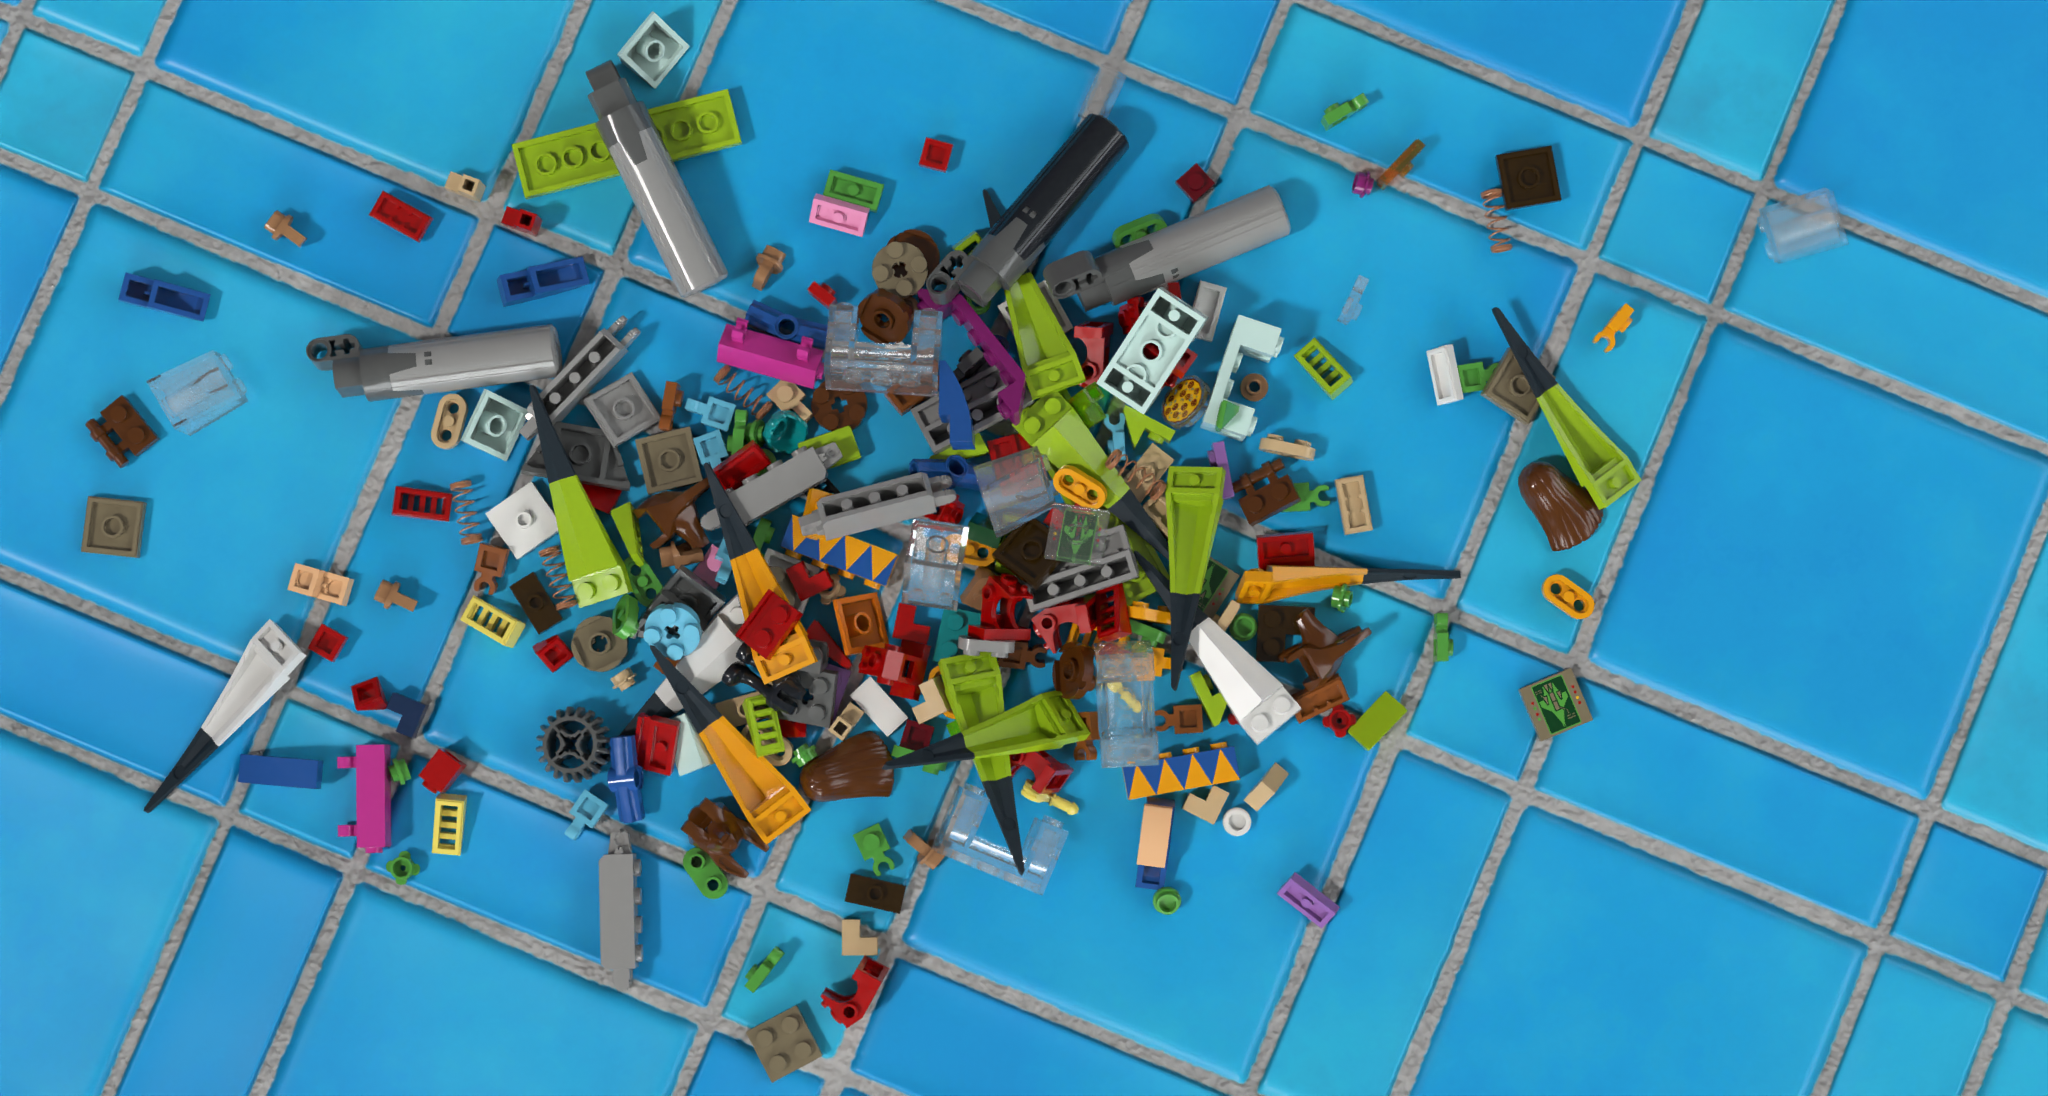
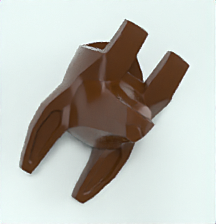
M707 477L684 492L664 491L655 494L633 510L637 519L649 514L663 532V535L650 544L653 550L664 546L675 535L680 536L694 549H701L710 543L703 526H701L698 509L695 501L710 488Z
M1307 608L1300 612L1296 619L1302 643L1290 646L1277 657L1279 661L1283 662L1285 660L1286 663H1291L1298 658L1308 675L1302 684L1307 691H1312L1331 679L1340 668L1345 654L1372 632L1369 627L1362 630L1360 626H1356L1336 635L1324 626Z
M706 797L699 805L694 806L689 811L688 819L680 828L688 835L689 842L706 852L715 865L725 872L741 878H746L749 873L731 854L739 847L742 839L749 841L764 852H767L770 848L768 844L766 845L748 821L735 816L723 802H711Z

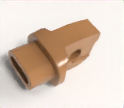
M278 210L273 213L264 226L266 230L273 234L272 238L274 240H278L284 235L300 248L307 240L306 237L290 226L293 217L290 214L285 216Z
M766 245L763 253H759L756 256L759 268L753 278L752 287L762 291L771 274L782 272V262L786 254L770 245Z
M671 541V546L659 548L662 568L675 566V569H678L681 565L704 561L702 549H694L688 542L675 546L674 541Z
M383 579L374 596V600L384 604L385 609H389L392 603H395L414 612L418 601L398 592L400 588L399 582L396 581L393 584Z
M911 829L903 836V839L919 852L917 856L918 863L921 865L925 863L932 870L937 867L947 854L945 850L938 846L939 841L936 839H932L927 843Z

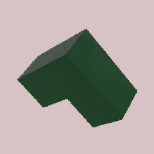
M976 512L968 523L964 538L997 549L1002 543L1006 528L992 524L993 517Z

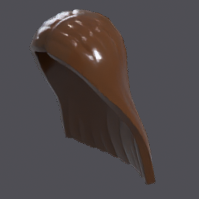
M1545 461L1532 462L1521 471L1518 477L1519 491L1525 503L1545 531L1552 551L1568 550L1572 546L1574 547L1591 537L1595 529L1599 527L1598 524L1602 521L1603 509H1598L1584 486L1581 487L1580 483L1562 473L1553 464Z
M872 731L862 732L810 760L800 773V788L808 798L818 802L860 797H889L894 784V769L884 770L882 768L887 761L893 759L887 745L884 744L879 735Z

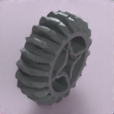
M571 706L567 707L565 712L558 709L556 717H547L550 726H540V729L545 734L536 737L538 741H543V746L536 747V751L544 752L539 761L540 763L548 762L545 771H554L553 777L555 779H560L563 776L564 782H571L573 779L575 783H581L583 777L586 780L592 779V772L596 774L602 772L599 763L603 765L608 763V760L603 755L610 754V748H605L606 743L610 742V738L604 737V734L610 729L607 726L600 727L604 719L602 717L594 719L595 712L593 710L586 712L584 707H578L575 711L574 707ZM578 721L586 727L573 733L564 726L570 722ZM558 737L560 740V747L556 751V739ZM591 738L593 739L592 752H590L588 748V743ZM572 740H577L575 743L576 750L571 749L574 745ZM575 756L577 759H581L584 764L571 768L565 765L563 761Z

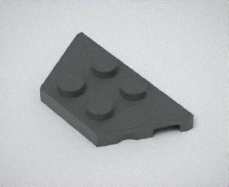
M562 422L555 423L556 433L581 484L630 491V482L627 478L618 447L613 448L602 429ZM541 443L528 462L522 466L521 474L547 478Z

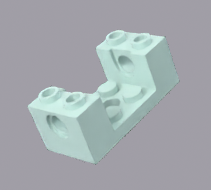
M1159 287L1096 384L1144 415L1163 389L1162 386L1209 317L1165 288ZM1154 343L1158 346L1159 355L1157 358L1148 359L1145 357L1143 349L1146 344Z
M1238 315L1200 428L1241 442L1246 436L1251 437L1258 419L1253 416L1255 409L1227 400L1234 384V380L1229 378L1231 372H1237L1243 355L1269 363L1272 356L1277 358L1284 341V337L1280 336L1281 328ZM1226 400L1240 406L1239 412L1220 432H1217L1215 425L1221 401Z

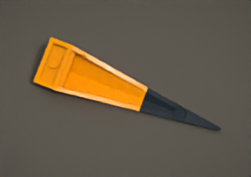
M705 463L704 468L725 539L744 620L746 621L768 589L774 591L790 604L710 464ZM800 620L770 661L751 648L753 660L764 685L818 662L807 637L808 634Z
M1267 565L1266 571L1260 568L1244 571L1235 592V602L1239 604H1266L1289 597L1333 589L1336 585L1342 586L1343 583L1353 586L1402 580L1461 578L1460 571Z
M650 645L653 655L745 818L767 845L811 811L810 807L795 787L764 756L757 758L754 746L655 646Z

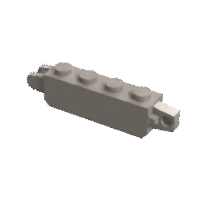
M624 315L618 318L608 330L604 328L599 331L539 394L553 426L556 422H561L628 352L627 348L640 335L641 331L635 327L620 342L614 338L628 321ZM532 402L526 409L528 413L525 415V418L528 421L519 430V433L528 441L538 433Z
M833 442L817 449L813 447L807 449L806 446H803L791 453L793 458L784 463L782 460H778L769 465L767 473L759 477L757 473L747 477L742 481L743 486L735 491L732 487L726 489L725 492L745 526L808 492L809 489L824 483L828 476L827 470L843 458L836 443ZM716 508L707 512V515L704 514L702 519H700L701 526L705 530L712 532V530L715 531L716 528L719 529L721 527Z
M919 472L823 497L816 502L818 509L812 511L811 514L798 518L803 536L813 534L825 535L826 541L935 513L937 512L936 507L946 505L947 503L950 504L955 501L957 496L954 490L946 489L952 485L950 476L942 475L928 479L926 473Z
M629 832L611 833L608 854L603 855L599 860L601 965L606 969H613L614 987L621 992L623 990L626 991V989L628 990L633 985V969L639 967V962H643V945H638V933L643 931L642 916H638L637 905L642 904V888H637V876H641L642 865L641 859H636V853L632 852Z

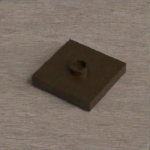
M1552 146L1495 156L1505 211L1550 204L1562 200Z
M1028 513L994 551L992 557L1033 589L1037 590L1063 560L1057 558L1060 536H1054L1052 530Z

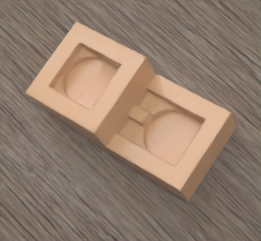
M295 563L287 590L347 606L354 579Z
M1144 803L1137 865L1165 868L1173 807Z

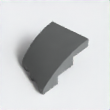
M681 565L637 621L639 622V628L635 635L630 638H644L645 623L651 611L660 604L665 603L667 605L674 604V602L685 604L697 613L703 634L708 622L723 606L727 597ZM674 625L672 628L666 627L669 634L679 635L677 632L679 628Z

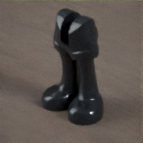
M743 642L736 653V658L740 661L734 662L726 669L722 676V682L730 687L739 683L747 684L766 698V704L770 708L793 715L798 705L791 698L783 694L782 690L798 700L803 699L806 690L792 673L772 681L773 685L769 683L764 685L762 678L746 665H752L757 669L751 647Z

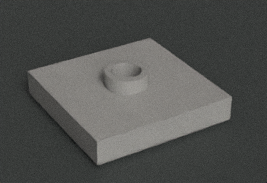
M632 372L590 395L583 401L613 448L657 424L661 417Z

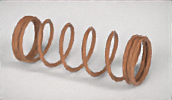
M1500 188L1481 192V198L1487 199L1482 205L1487 208H1494L1486 212L1484 216L1489 219H1496L1488 223L1486 227L1491 230H1498L1489 235L1488 238L1493 241H1501L1490 247L1492 253L1505 252L1513 248L1512 244L1499 245L1510 241V238H1490L1494 234L1509 229L1508 227H1488L1494 222L1507 218V216H1486L1492 211L1505 207V205H1484L1492 199L1503 196L1502 189Z
M726 364L715 375L713 381L718 383V385H723L729 381L726 387L727 393L738 388L735 393V400H740L746 396L743 407L747 408L754 404L751 414L756 415L757 420H761L771 410L773 404L768 401L758 412L753 413L763 395H760L752 403L745 406V402L754 390V387L740 398H736L746 380H743L734 389L728 391L729 385L737 375V372L720 384L719 382L731 370V367Z
M1119 449L1114 450L1108 457L1105 467L1112 470L1118 464L1121 457L1126 456V463L1118 473V476L1124 472L1130 463L1134 462L1135 469L1127 479V483L1131 481L1138 470L1144 469V476L1137 484L1136 489L1141 486L1146 477L1152 475L1153 482L1146 490L1145 495L1151 491L1154 484L1159 482L1150 494V499L1153 501L1157 500L1165 491L1166 482L1163 480L1155 481L1153 473L1146 475L1145 467L1137 469L1136 461L1128 463L1127 454L1122 455V451Z
M470 480L458 481L449 485L451 491L463 492L452 499L454 502L465 503L458 506L454 511L460 514H468L457 520L458 524L470 525L459 531L460 535L468 536L460 540L462 545L483 541L481 533H461L468 528L480 524L479 522H459L463 518L477 514V511H457V509L474 503L475 500H454L458 496L473 491V489L459 490V488L471 486L472 482Z
M557 545L539 551L540 557L551 556L544 560L542 565L556 566L546 573L547 577L561 576L549 584L551 588L564 587L552 596L556 599L567 598L555 605L556 610L559 611L573 607L578 602L577 600L568 601L576 595L555 597L559 592L572 586V584L551 586L554 582L568 576L567 573L547 575L551 571L565 565L564 562L544 564L546 561L562 553L557 552L561 549Z

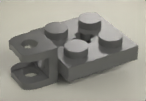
M809 639L818 662L797 670L792 674L796 676L804 689H809V694L813 695L814 698L808 701L804 699L798 700L782 690V693L795 701L798 707L793 715L786 714L780 710L777 711L778 719L830 728L833 724L839 671L826 669L829 657L828 644L825 641Z

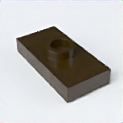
M535 572L509 586L538 634L544 633L564 620L560 612L556 610L555 604Z
M851 873L845 902L900 914L906 885Z

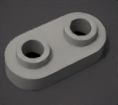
M960 635L958 638V648L963 649V654L979 656L980 651L991 652L993 657L1008 658V653H1014L1015 640H981L968 635Z

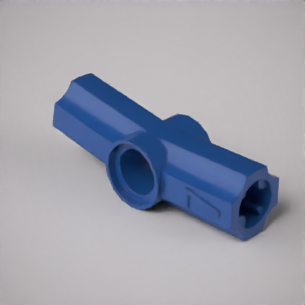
M753 300L745 317L749 325L780 339L801 344L802 336L814 339L812 346L814 348L826 350L831 326L795 318L790 314H784L756 300ZM785 322H791L795 325L794 331L789 335L780 333V327Z
M951 455L947 459H912L909 463L908 475L923 472L928 475V479L942 475L950 476L952 485L946 488L947 490L954 489L957 486L989 493L993 489L995 481V471L993 468L967 463L959 455Z
M635 735L609 737L611 768L608 771L607 781L611 792H615L619 820L624 823L643 820L645 818L641 789L644 784V775L642 768L637 763Z

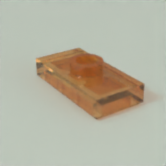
M1416 139L1379 177L1377 185L1382 190H1385L1398 175L1404 178L1414 167L1411 162L1422 152L1426 145L1419 139Z

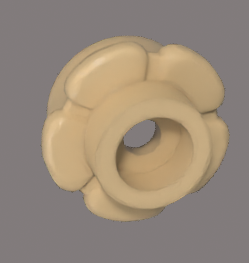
M630 667L610 678L614 684L612 688L616 689L619 687L622 692L636 683L633 678L637 674L633 673Z

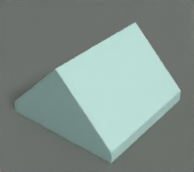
M652 11L617 55L623 65L652 88L656 89L690 46Z
M484 389L461 441L507 462L520 434L519 430L526 421L525 415L528 411Z
M687 713L672 718V720L681 722L675 764L679 775L683 776L715 764Z

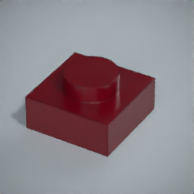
M1197 163L1175 182L1193 203L1197 202L1215 185L1213 180Z
M907 719L899 746L914 751L929 746L935 727L923 723L919 724L916 721Z

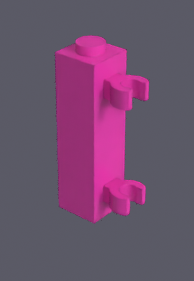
M738 317L736 326L726 324L718 344L717 362L814 389L817 379L822 380L826 369V363L822 362L824 351L812 348L814 339L802 336L801 344L748 330V320Z
M387 744L356 745V757H337V768H356L357 825H338V837L357 836V848H365V853H383V847L391 846V775L388 766H391L390 745Z

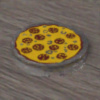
M1195 375L1179 379L1164 397L1161 405L1163 420L1175 429L1194 425L1207 410L1209 404L1207 397L1210 395L1208 384Z

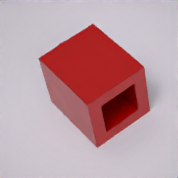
M439 748L418 776L424 780L422 785L435 794L437 791L445 793L467 765L445 748Z

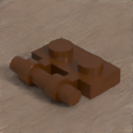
M121 395L100 412L107 421L100 426L94 418L85 424L91 432L90 436L92 439L103 446L107 451L106 456L110 461H115L120 468L125 467L129 463V460L124 456L129 449L135 456H140L160 439L124 395ZM115 431L123 441L116 445L108 435Z
M1281 458L1273 462L1267 461L1261 464L1262 467L1250 474L1246 472L1232 483L1235 493L1245 489L1248 494L1238 501L1251 526L1302 501L1291 477L1287 474L1278 478L1276 472L1285 468ZM1267 477L1270 484L1256 490L1254 484Z

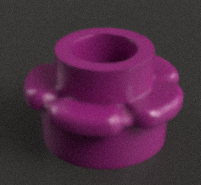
M1358 171L1355 175L1352 193L1360 195L1359 198H1363L1365 194L1371 193L1374 178L1370 177L1369 171L1365 173Z

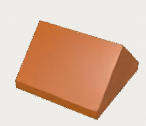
M877 592L832 600L845 656L862 654L865 645L884 648L885 643L889 644Z

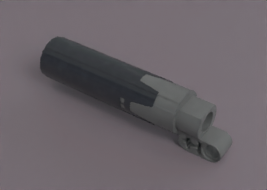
M1088 114L972 252L967 256L963 251H952L934 269L926 281L931 300L938 305H945L951 302L961 290L972 301L985 307L1000 288L1010 290L1127 152L1129 142L1119 128L1102 115ZM938 285L947 286L942 292L934 291Z

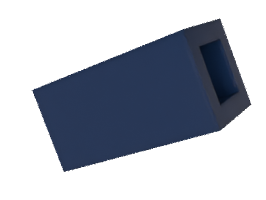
M393 692L386 709L402 715L396 732L410 738H416L429 705Z

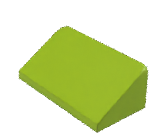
M846 426L798 443V448L806 446L807 449L811 447L817 449L835 442L843 458L829 469L861 458L851 426Z
M1385 691L1347 732L1366 751H1369L1408 710Z

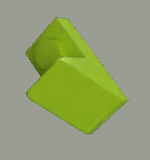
M1125 405L1122 413L1125 416V424L1133 450L1144 431L1149 433L1147 436L1149 439L1162 445L1164 441L1168 444L1170 443L1175 430Z
M1198 671L1188 676L1212 727L1219 725L1227 705L1221 693L1211 695L1210 691L1214 687L1207 674L1202 676L1201 672Z

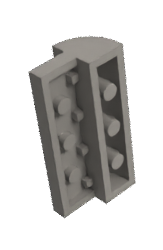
M995 365L960 383L972 416L975 434L1004 420L997 408L999 404L998 392L1007 386L1000 378V371ZM1027 388L1023 409L1034 404V400H1032ZM939 395L910 409L934 455L952 447L950 444V423H942L939 417Z
M1124 525L1095 533L1090 563L1063 559L1037 590L1023 581V585H1026L1028 587L1027 590L1033 595V599H1026L1030 612L1033 613L1138 578L1139 569L1137 561L1132 552Z

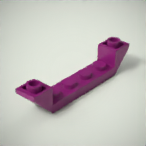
M928 289L917 291L919 300L917 307L924 318L929 317L934 324H937L949 315H952L958 326L963 325L968 331L967 335L974 346L979 345L982 348L984 358L991 367L995 365L998 368L1000 378L1007 386L998 392V411L1005 420L1009 418L1015 426L1018 425L1021 420L1027 388L1025 373L961 294L958 293L948 304L938 305L931 300Z

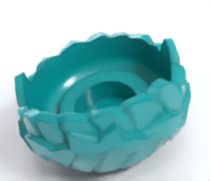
M781 410L772 414L766 423L763 440L766 446L776 453L786 452L791 454L799 449L798 443L806 440L808 426L797 413L790 410Z

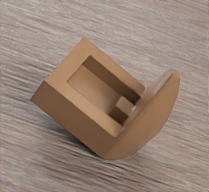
M978 567L975 570V576L960 596L963 604L981 611L982 588L986 585L989 575H995L988 567Z

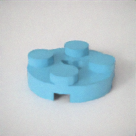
M682 603L660 604L651 611L646 620L644 640L649 646H655L665 657L675 661L680 660L683 656L692 653L700 642L702 630L699 624V616L692 608ZM674 625L679 628L677 631L679 635L669 634L666 627L672 628Z

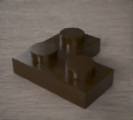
M1258 605L1256 661L1284 663L1285 660L1281 662L1277 656L1285 650L1286 635H1301L1296 623L1297 615L1308 608L1315 616V607Z

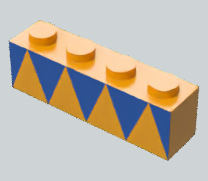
M792 514L780 545L786 549L785 555L798 560L805 556L812 559L811 565L825 570L829 565L839 569L837 574L853 580L854 576L865 579L863 584L877 590L880 589V586L887 588L899 558L898 554L848 535L826 541L825 535L823 539H818L817 541L806 538V536L802 535L798 521L800 517Z
M1226 741L1210 744L1211 750L1200 752L1199 747L1182 749L1183 755L1172 757L1171 752L1155 754V760L1144 762L1143 757L1127 759V765L1122 766L1127 799H1137L1240 780L1234 746L1227 747Z

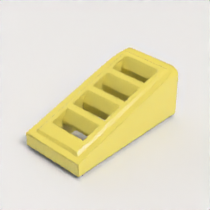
M475 595L471 598L460 618L464 623L510 648L515 646L526 626L524 622ZM482 606L483 610L477 621H474L473 619L478 609ZM492 612L493 614L486 627L483 626L488 615ZM500 618H502L503 620L496 632H494V628L496 627Z
M439 793L436 797L432 853L461 855L467 803L466 795ZM444 805L457 806L458 809L444 808ZM442 817H457V821L442 820ZM441 827L456 829V833L443 832ZM440 839L455 840V844L440 843Z

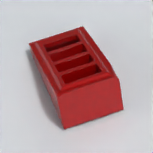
M396 486L391 515L449 522L453 494ZM403 495H409L407 510L401 509ZM415 496L420 497L418 511H413ZM426 497L431 498L430 513L424 512ZM437 499H443L441 514H436Z
M1123 583L1096 591L1098 640L1111 642L1131 635L1132 631ZM1114 590V595L1106 596V592ZM1114 601V605L1108 607V603Z
M814 619L806 631L808 639L825 641L829 647V658L845 669L851 670L853 665L850 659L845 656V653L823 626Z

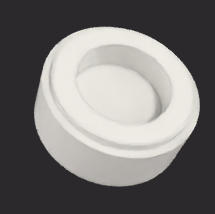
M1231 808L1224 814L1222 824L1227 833L1233 836H1241L1250 829L1251 817L1242 808Z

